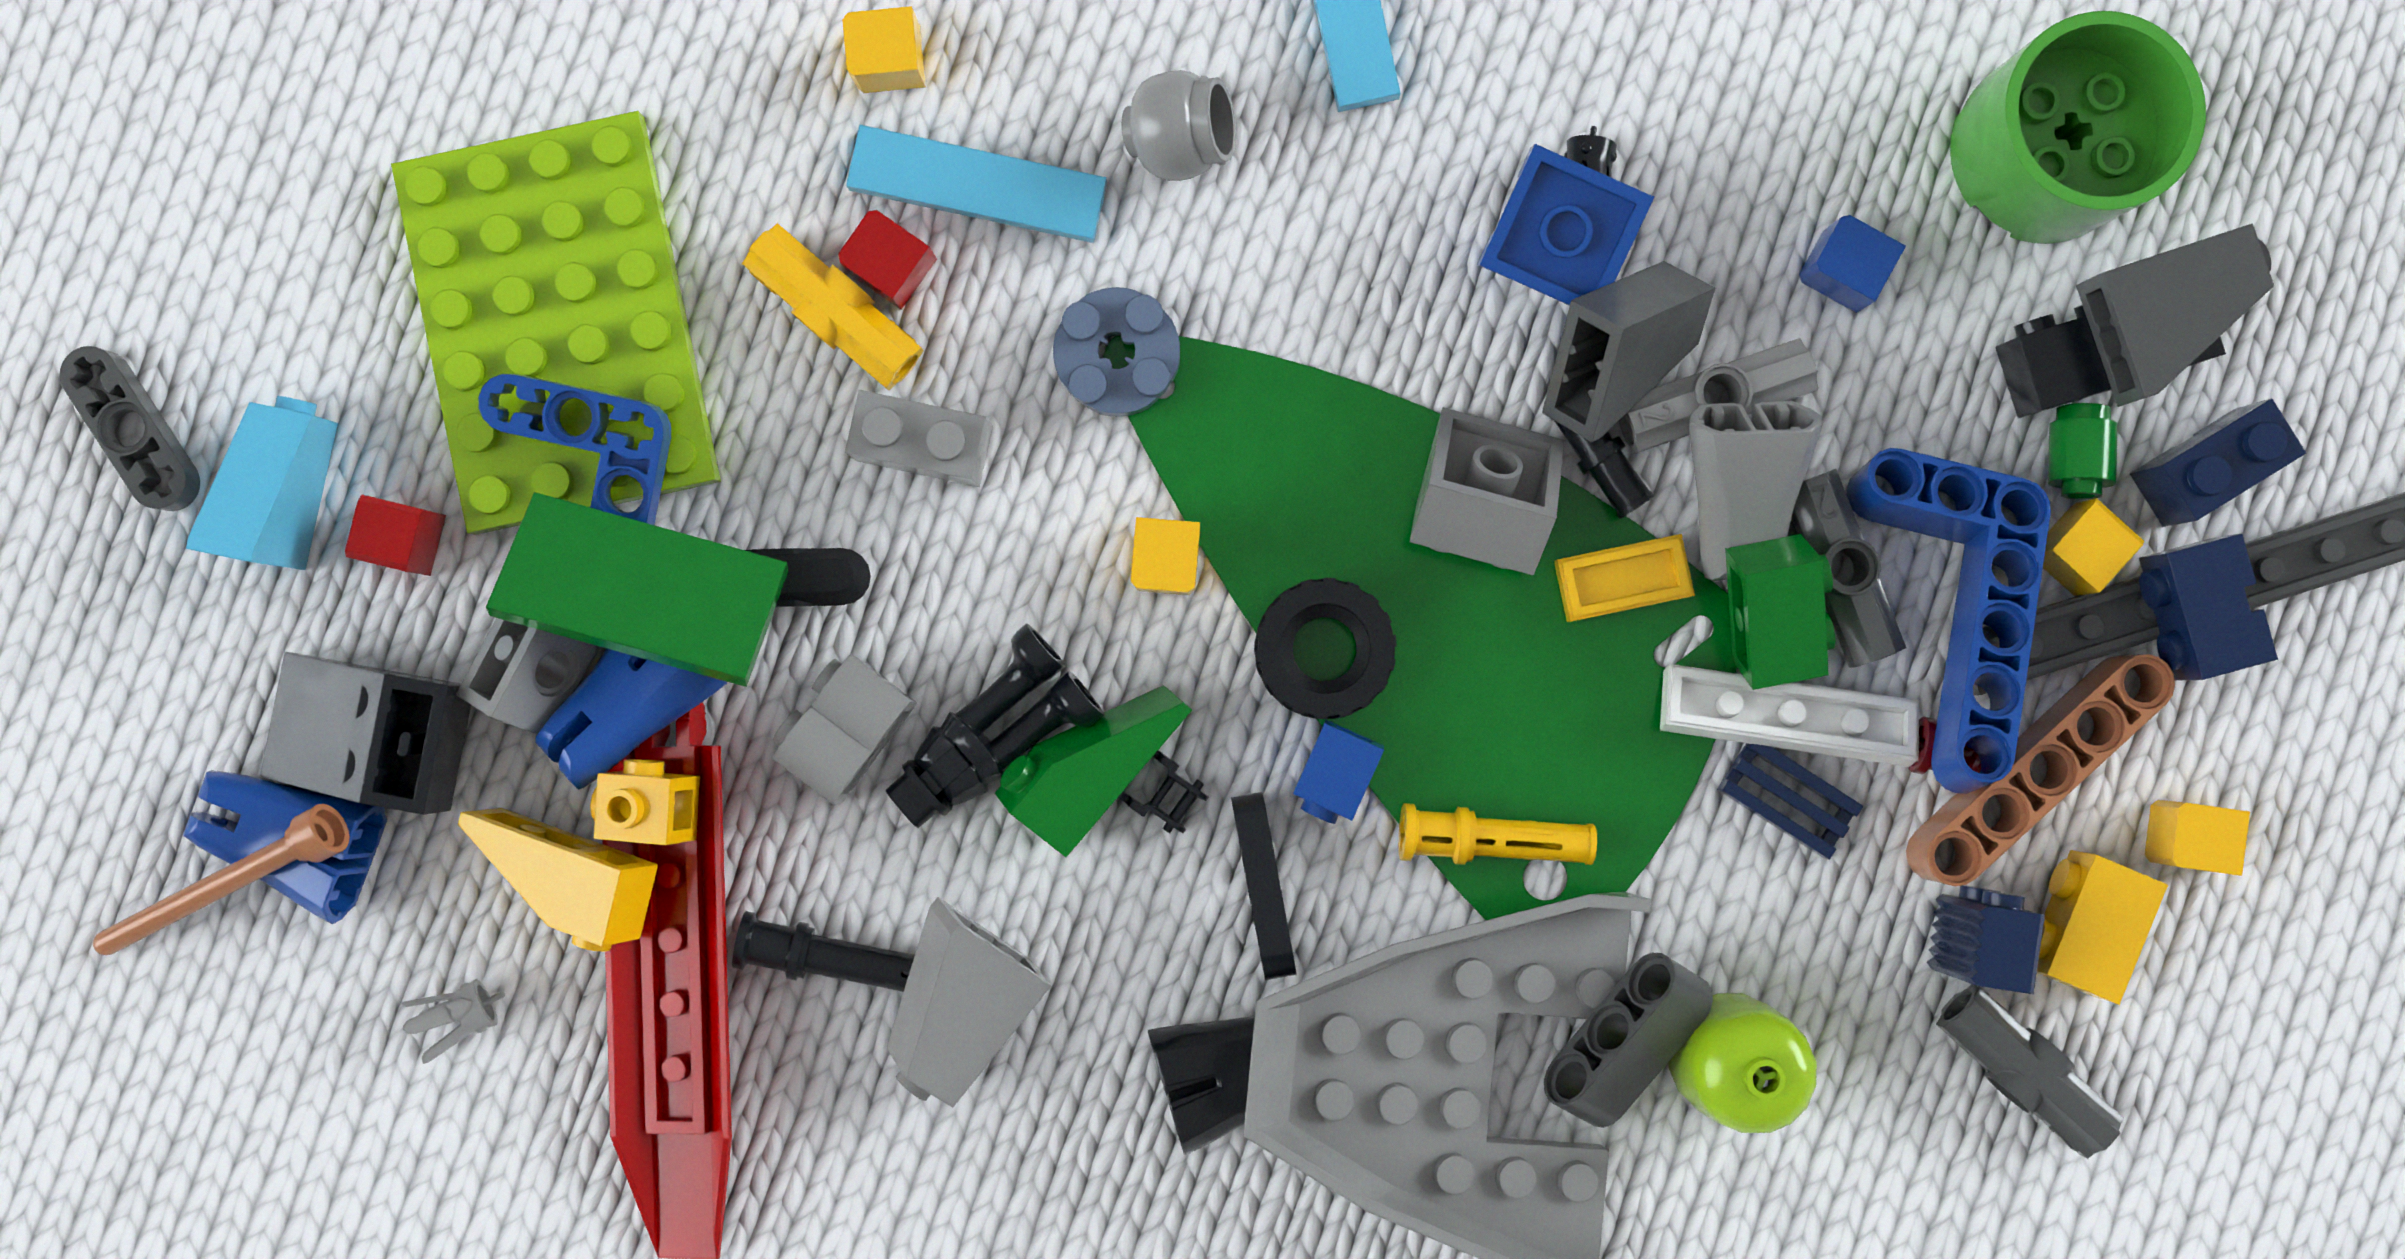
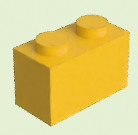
M2070 850L2067 859H2063L2058 863L2049 881V893L2052 896L2044 913L2045 918L2037 973L2093 997L2120 1005L2168 884L2099 855Z

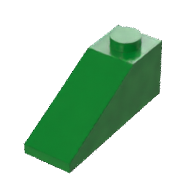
M1162 685L1104 712L1105 716L1087 728L1076 725L1036 744L1026 756H1019L1006 768L1001 777V786L996 790L995 795L1013 817L1064 857H1067L1189 715L1192 709Z

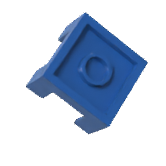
M1534 144L1530 147L1517 176L1519 178L1477 265L1570 306L1571 300L1615 282L1653 202L1654 196Z

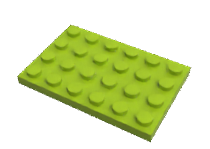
M639 111L391 163L467 533L478 535L520 526L534 492L587 507L591 506L600 453L501 432L492 428L482 418L478 401L481 389L490 378L500 374L526 375L652 403L660 407L667 414L671 423V441L660 495L721 482L645 117ZM514 386L511 394H501L499 397V406L508 409V420L510 421L513 413L530 412L542 415L545 403H535L519 399L516 396L517 386ZM545 390V397L547 400L550 395V392ZM573 398L562 406L560 422L568 433L578 436L589 429L592 422V413L589 406L583 400ZM607 404L610 416V413L614 409V406L611 404ZM640 413L637 421L632 422L609 419L606 431H618L634 436L635 448H638L641 440H652L654 435V428L644 425L643 413ZM541 420V422L538 425V428L544 430L543 423ZM606 431L601 438L603 443H607ZM629 475L618 477L611 487V499L614 505L643 499L641 484Z

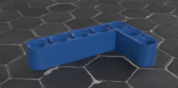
M1888 448L1877 453L1850 478L1846 487V495L1852 510L1859 517L1870 522L1965 544L1931 764L1936 780L1945 789L1954 793L1967 794L2003 779L2011 771L2015 761L2051 515L2050 501L2046 492L2038 484L2024 478L1904 449ZM1875 475L1881 476L1891 483L1894 495H1889L1878 487ZM1938 490L1947 493L1953 499L1956 511L1947 508L1941 502ZM2001 505L2014 513L2017 526L2010 523L2004 517ZM1992 564L2000 567L2005 572L2008 578V586L2001 584L1995 578L1992 572ZM1983 624L1990 626L1996 632L1999 638V648L1991 645L1986 640L1983 634ZM1974 684L1981 687L1988 694L1990 699L1989 710L1983 708L1976 701L1973 695ZM1965 746L1973 749L1978 754L1981 761L1980 773L1973 771L1967 765L1963 752Z

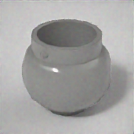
M1183 70L1168 71L1151 76L1140 84L1132 98L1131 106H1127L1123 110L1121 126L1127 152L1133 158L1138 157L1143 167L1158 178L1167 181L1191 179L1207 172L1213 164L1218 163L1223 166L1232 158L1236 141L1234 110L1229 92L1224 82L1218 77L1208 79L1207 76L1199 77L1190 71Z

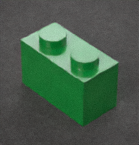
M1802 534L1725 548L1732 656L1734 664L1752 690L1828 676L1827 650L1835 648L1836 640L1834 626L1825 607V593H1830L1833 589V576L1827 557L1824 554L1819 555Z

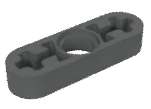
M93 346L80 347L69 353L60 368L61 385L133 497L140 504L153 509L178 511L188 507L199 493V473L128 363L116 353ZM92 365L106 368V371L99 376L100 382L108 394L122 397V399L110 401L104 391L86 385L93 378L92 371L90 370ZM137 412L142 417L145 425L143 437L135 445L125 447L117 438V424L125 414ZM150 457L157 468L174 472L175 476L168 482L172 492L167 494L155 491L154 487L161 482L159 474L152 464L136 460Z

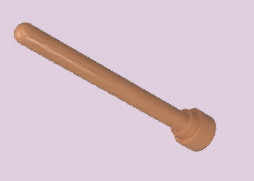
M318 804L296 815L291 820L290 826L286 829L283 838L99 932L94 937L93 947L101 955H112L295 860L314 863L322 862L347 848L350 837L347 824L336 809L327 804Z

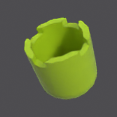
M1717 993L1713 995L1711 1010L1706 1019L1668 1062V1068L1677 1090L1699 1112L1717 1123L1740 1133H1771L1792 1124L1808 1108L1816 1088V1060L1806 1036L1788 1018L1773 1007L1743 993ZM1769 1066L1771 1070L1761 1071L1760 1068ZM1772 1079L1771 1083L1764 1087L1765 1081Z

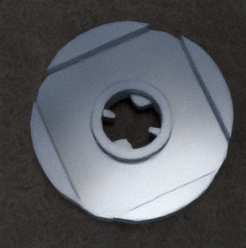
M1112 287L1091 292L1066 308L1062 321L1055 333L1053 358L1062 385L1078 402L1100 415L1124 417L1147 410L1167 391L1178 372L1180 343L1172 319L1162 309V305L1157 299L1133 289ZM1112 336H1121L1124 344H1133L1135 346L1133 360L1125 357L1128 365L1121 369H1112L1110 359H1099L1100 346L1102 344L1108 346L1109 343L1106 339Z

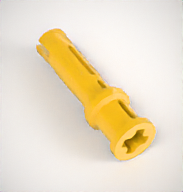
M1403 803L1399 821L1398 851L1399 858L1402 861H1411L1414 855L1451 857L1454 864L1465 865L1466 862H1472L1474 856L1578 862L1592 865L1597 851L1596 826L1590 823L1581 825L1536 822L1532 820L1476 818L1475 812L1469 811L1467 807H1457L1454 813L1418 811L1415 804Z

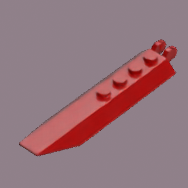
M703 702L677 719L676 746H665L670 735L669 724L640 744L639 747L607 771H623L624 760L640 759L664 761V773L700 776L696 840L670 845L602 840L603 845L658 864L640 939L613 944L611 950L605 951L610 1137L658 1258L720 1259L732 1140L721 745H702L707 732L706 712Z

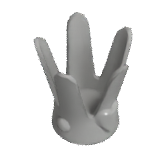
M475 979L470 983H464L459 990L453 993L401 1002L403 1006L410 1007L448 1000L420 1012L418 1016L406 1021L403 1025V1030L408 1034H417L456 1021L461 1023L423 1053L422 1063L425 1064L432 1061L471 1033H482L487 1028L497 1025L498 1019L493 1002L504 998L505 993L500 992L490 997L484 985L478 979Z

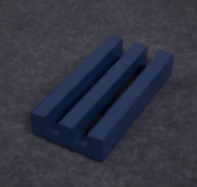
M1745 744L1717 788L1718 791L1819 856L1829 860L1836 851L1834 846L1838 839L1844 838L1850 828L1847 826L1853 816L1857 817L1863 808L1862 804L1775 748L1758 744ZM1755 756L1760 757L1839 808L1834 817L1751 764ZM1743 775L1826 828L1820 838L1738 786L1737 784Z

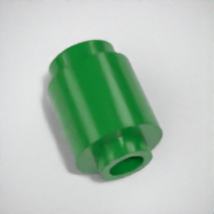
M2074 403L2059 406L2056 408V421L2049 424L2048 485L2061 488V497L2080 500L2102 497V488L2116 485L2117 422L2111 420V407L2098 403Z

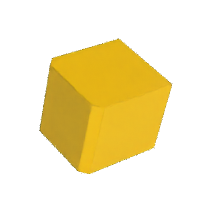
M912 6L848 12L844 16L842 22L847 71L861 92L872 93L926 87L920 25Z
M2097 498L2077 502L2048 531L2043 569L2073 596L2100 593L2143 546L2144 540Z
M1136 517L1131 583L1138 591L1190 595L1196 589L1200 522Z
M2157 800L2150 806L2144 855L2151 863L2242 876L2250 811Z

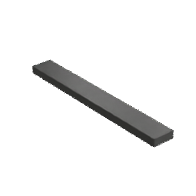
M2405 492L2245 542L2257 583L2244 587L2250 609L2404 561ZM2140 576L2107 586L2100 593L2079 595L2038 608L2036 611L2027 680L2156 640L2160 631L2154 610L2146 604L2139 586ZM1984 625L1983 634L1986 640L1991 645L1999 648V638L1996 632L1990 626ZM1973 685V695L1986 694L1981 687Z

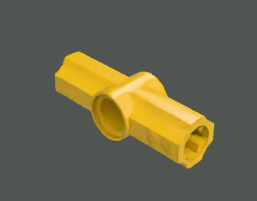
M778 223L768 231H764L750 246L749 252L742 262L749 270V273L773 294H777L793 308L791 313L833 350L836 347L841 349L888 391L901 382L914 368L917 360L924 352L922 347L917 344L915 339L896 325L894 321L889 320L873 306L876 302L836 266L832 264L829 268Z

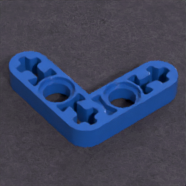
M500 374L490 378L483 385L478 397L479 410L482 418L492 428L505 433L600 453L590 508L655 525L671 441V423L667 414L660 407L641 400L526 375ZM514 386H517L516 396L519 399L535 403H545L542 415L530 412L513 413L510 421L508 420V409L499 406V397L501 394H511ZM545 390L550 392V395L547 400L545 397ZM573 398L583 400L589 406L592 413V422L589 429L578 436L568 433L560 422L562 406ZM607 404H611L614 406V409L610 413V416ZM640 413H643L644 425L654 428V435L652 440H641L638 448H635L634 436L618 431H606L609 419L632 422L637 421ZM541 420L543 423L544 430L538 428V425L541 422ZM605 431L607 443L601 442V438L604 435ZM623 475L635 478L643 489L641 505L632 512H624L618 509L611 499L613 482Z

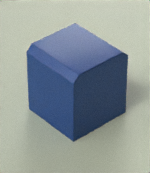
M1851 215L1843 216L1823 230L1799 273L1801 283L1857 313L1876 302L1906 245Z

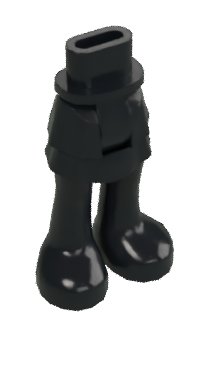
M1028 623L1022 626L1011 639L1014 659L1007 670L986 691L959 712H949L941 727L933 726L916 752L914 760H908L902 765L905 773L886 789V793L915 827L919 828L937 812L945 816L952 810L954 805L987 793L989 791L988 784L1000 780L1006 768L1016 758L1051 731L1066 723L1087 728L1105 716L1103 710L1083 683L1072 672L1068 671L1035 705L992 741L983 733L1019 701L1044 682L1050 680L1066 666L1055 650Z

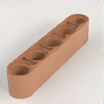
M2149 654L2113 656L2100 662L2018 737L2014 764L2011 771L2003 779L1967 794L1957 793L1914 832L1908 840L1906 848L1907 862L1912 871L1922 879L1951 886L1967 885L1979 877L2168 703L2173 696L2175 688L2174 673L2169 665L2161 658ZM2131 668L2138 674L2141 684L2138 694L2133 699L2126 692L2124 685L2125 676ZM2084 711L2091 715L2094 722L2093 734L2086 742L2081 739L2077 730L2078 718ZM2040 753L2047 761L2048 771L2043 782L2037 785L2030 776L2029 768L2035 755ZM1995 796L2001 804L2002 812L1997 824L1989 828L1983 821L1982 810L1985 802L1990 797ZM1948 838L1954 846L1955 857L1949 868L1940 871L1935 863L1934 855L1940 842Z

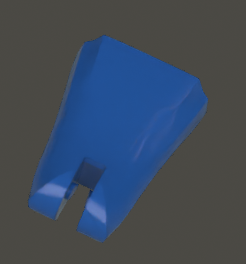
M606 649L590 674L547 720L537 734L535 743L553 762L559 764V770L579 790L597 780L598 773L609 771L640 744L702 703L725 686L727 682Z
M214 770L206 772L198 797L208 803L240 814L239 821L237 823L208 813L192 812L183 836L199 848L229 864L283 838L286 829L290 826L291 820L296 815L318 804H327L341 814L347 824L350 836L349 844L344 851L319 863L295 860L260 878V880L330 924H335L342 920L348 911L356 905L387 823L385 808L358 803L308 789L283 785L248 775Z

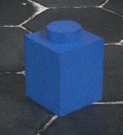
M1325 719L1294 788L1293 794L1304 799L1300 808L1308 814L1332 824L1336 823L1339 815L1352 821L1384 752V746Z

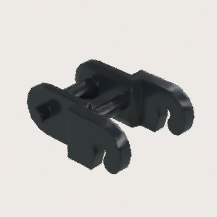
M1158 750L1153 757L1169 768L1167 778L1151 801L1143 805L1124 791L1117 799L1125 802L1128 807L1143 817L1148 811L1154 813L1166 822L1162 828L1166 832L1171 833L1175 828L1184 833L1186 828L1180 823L1197 798L1207 801L1209 796L1201 791L1204 783L1196 779L1192 785L1175 772L1180 765ZM1177 782L1187 790L1171 813L1167 814L1158 806L1173 784Z

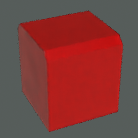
M878 210L866 213L838 253L840 263L852 277L900 310L903 309L937 260L930 246Z
M362 494L357 501L345 548V555L348 558L431 576L446 515Z

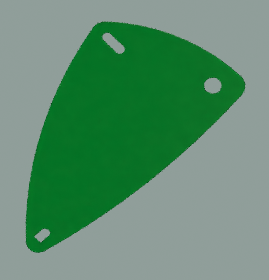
M1115 336L1110 340L1109 345L1106 346L1103 358L1110 359L1112 369L1124 368L1128 365L1125 357L1133 360L1135 346L1133 344H1124L1121 336ZM1178 336L1180 364L1173 380L1175 384L1173 393L1167 398H1158V401L1150 408L1130 415L1128 418L1184 520L1200 522L1199 545L1255 633H1257V627L1262 616L1281 593L1300 582L1310 579L1336 578L1339 581L1354 583L1360 586L1359 588L1366 593H1371L1379 601L1378 604L1384 612L1387 611L1392 621L1390 625L1393 635L1396 634L1397 642L1394 656L1396 662L1394 671H1391L1387 680L1388 684L1382 693H1379L1373 699V702L1364 709H1360L1349 716L1327 720L1384 746V752L1368 786L1394 819L1399 823L1403 803L1415 804L1418 811L1454 813L1457 807H1467L1469 811L1475 812L1476 818L1532 820L1536 822L1581 825L1590 823L1596 826L1597 851L1594 863L1592 865H1585V863L1560 861L1567 873V884L1563 892L1551 900H1539L1533 897L1524 886V870L1532 860L1474 856L1472 862H1466L1463 865L1454 864L1451 857L1427 856L1485 920L1588 894L1626 892L1651 861L1675 825L1695 789L1716 740L1708 737L1660 731L1663 671L1665 667H1661L1656 663L1654 659L1655 648L1694 617L1705 616L1713 624L1712 635L1675 665L1736 673L1737 667L1732 656L1728 593L1712 580L1706 579L1701 571L1688 562L1695 596L1567 622L1554 564L1555 560L1658 538L1627 516L1619 519L1613 507L1561 475L1557 518L1534 575L1511 569H1501L1489 563L1452 553L1438 552L1429 547L1411 543L1410 536L1416 503L1440 413L1375 387L1315 367L1256 351ZM1321 617L1307 622L1299 629L1293 643V655L1296 664L1304 674L1316 680L1330 681L1341 677L1350 669L1356 656V643L1353 634L1342 622L1333 618ZM1317 719L1321 726H1323L1325 719Z

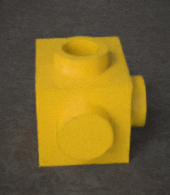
M640 759L624 760L623 771L598 773L597 787L593 791L590 802L591 816L595 821L594 839L670 845L696 840L700 776L664 773V761Z

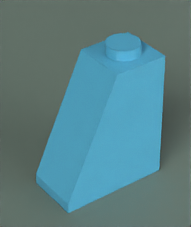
M277 396L275 407L249 402L191 529L186 549L253 563L306 570L338 423L315 416L317 404L298 399Z

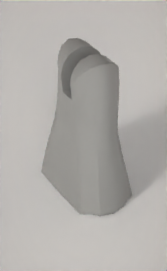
M1793 401L1760 402L1753 405L1752 421L1743 405L1735 403L1702 404L1692 412L1689 420L1690 443L1698 498L1700 556L1706 579L1727 580L1725 548L1787 537L1796 499L1823 425L1822 416L1811 408Z

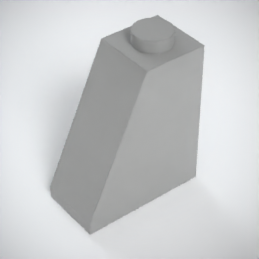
M939 897L929 907L887 1044V1050L900 1069L896 1078L905 1089L924 1101L930 1095H933L953 1108L1049 990L1051 985L1027 956Z

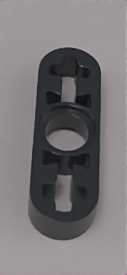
M1258 792L1231 797L1265 981L1297 975L1263 793Z

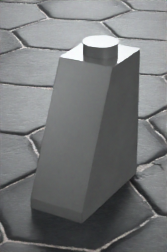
M2253 223L2102 272L2076 285L2117 407L2159 394L2274 287L2270 275V253L2266 245L2258 239Z
M1662 261L1571 300L1542 413L1590 442L1600 439L1699 344L1715 287Z

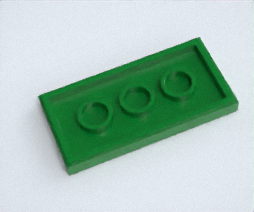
M534 492L488 600L486 609L491 617L747 687L788 574V565L785 561Z

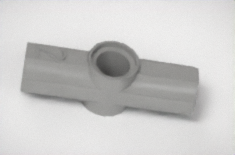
M1801 338L1729 363L1714 364L1703 372L1653 388L1618 423L1624 440L1630 446L1633 454L1690 435L1689 420L1692 412L1700 405L1707 404L1703 391L1708 381L1717 382L1725 387L1729 395V403L1743 405L1746 413L1749 415L1752 414L1754 404L1790 401L1817 391L1818 371L1811 351L1804 346Z

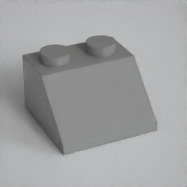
M1443 407L1416 503L1410 542L1429 547L1438 552L1452 553L1489 563L1501 569H1511L1534 575L1557 518L1565 440Z

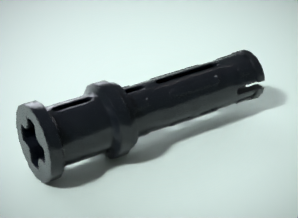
M745 911L735 941L732 967L743 970L749 964L784 971L786 978L791 980L803 979L807 972L904 992L909 975L904 974L903 971L910 972L915 955L815 935V928L809 927L808 923L799 922L796 927H788L757 920L755 913Z

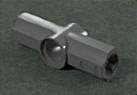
M1837 469L1803 481L1791 518L1796 533L1802 534L1819 555L1824 554L1829 561L1830 567L1834 556L1838 552L1847 555L1854 566L1853 578L1849 584L1843 585L1833 576V589L1830 593H1825V607L1832 620L1835 633L1849 668L1881 660L1905 649L1906 645L1879 579L1881 572L1880 557L1874 547L1863 538Z
M1971 984L1967 989L1955 994L1942 1008L1940 1019L1936 1025L1987 1070L1985 1077L2005 1097L2028 1114H2035L2072 1150L2087 1159L2099 1151L2106 1150L2119 1136L2120 1125L2124 1117L2072 1071L2075 1068L2073 1062L2053 1043L2035 1030L2028 1027L2025 1029L2002 1005L1991 998L1990 994L1979 986Z

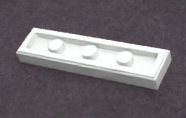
M1669 664L1663 671L1660 731L1911 767L1919 760L1920 700L1798 682L1752 690L1742 674Z

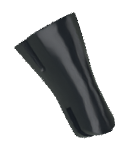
M1255 1016L1149 1029L1147 1031L1184 1155L1196 1151L1244 1125Z

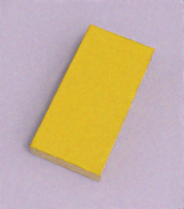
M1682 534L1554 561L1567 622L1695 596Z

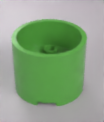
M2093 11L2066 18L2043 31L1989 74L1967 99L1961 113L1956 116L1950 143L1951 165L1957 186L1970 208L1975 205L1989 220L2010 232L2011 238L2030 243L2050 244L2081 237L2159 196L2175 184L2187 171L2198 152L2204 134L2206 103L2203 85L2195 65L2183 47L2165 30L2154 23L2131 14L2116 11Z

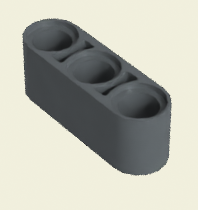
M1652 952L1640 958L1552 1060L1544 1078V1092L1548 1100L1594 1127L1604 1128L1613 1125L1625 1114L1706 1019L1713 1002L1712 989L1708 982L1663 953Z

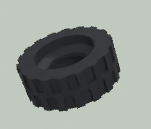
M1336 578L1310 579L1288 588L1270 604L1257 627L1254 641L1255 664L1265 688L1282 706L1301 716L1310 718H1342L1352 715V713L1360 709H1364L1373 702V699L1379 693H1382L1388 684L1387 680L1391 671H1394L1396 662L1394 656L1397 642L1396 634L1393 635L1390 625L1392 621L1387 611L1384 612L1378 604L1379 601L1371 593H1366L1359 588L1360 586L1354 583L1339 581ZM1321 617L1333 618L1342 622L1349 628L1356 643V656L1350 669L1341 677L1330 681L1316 680L1304 674L1296 664L1293 655V643L1299 629L1307 622Z

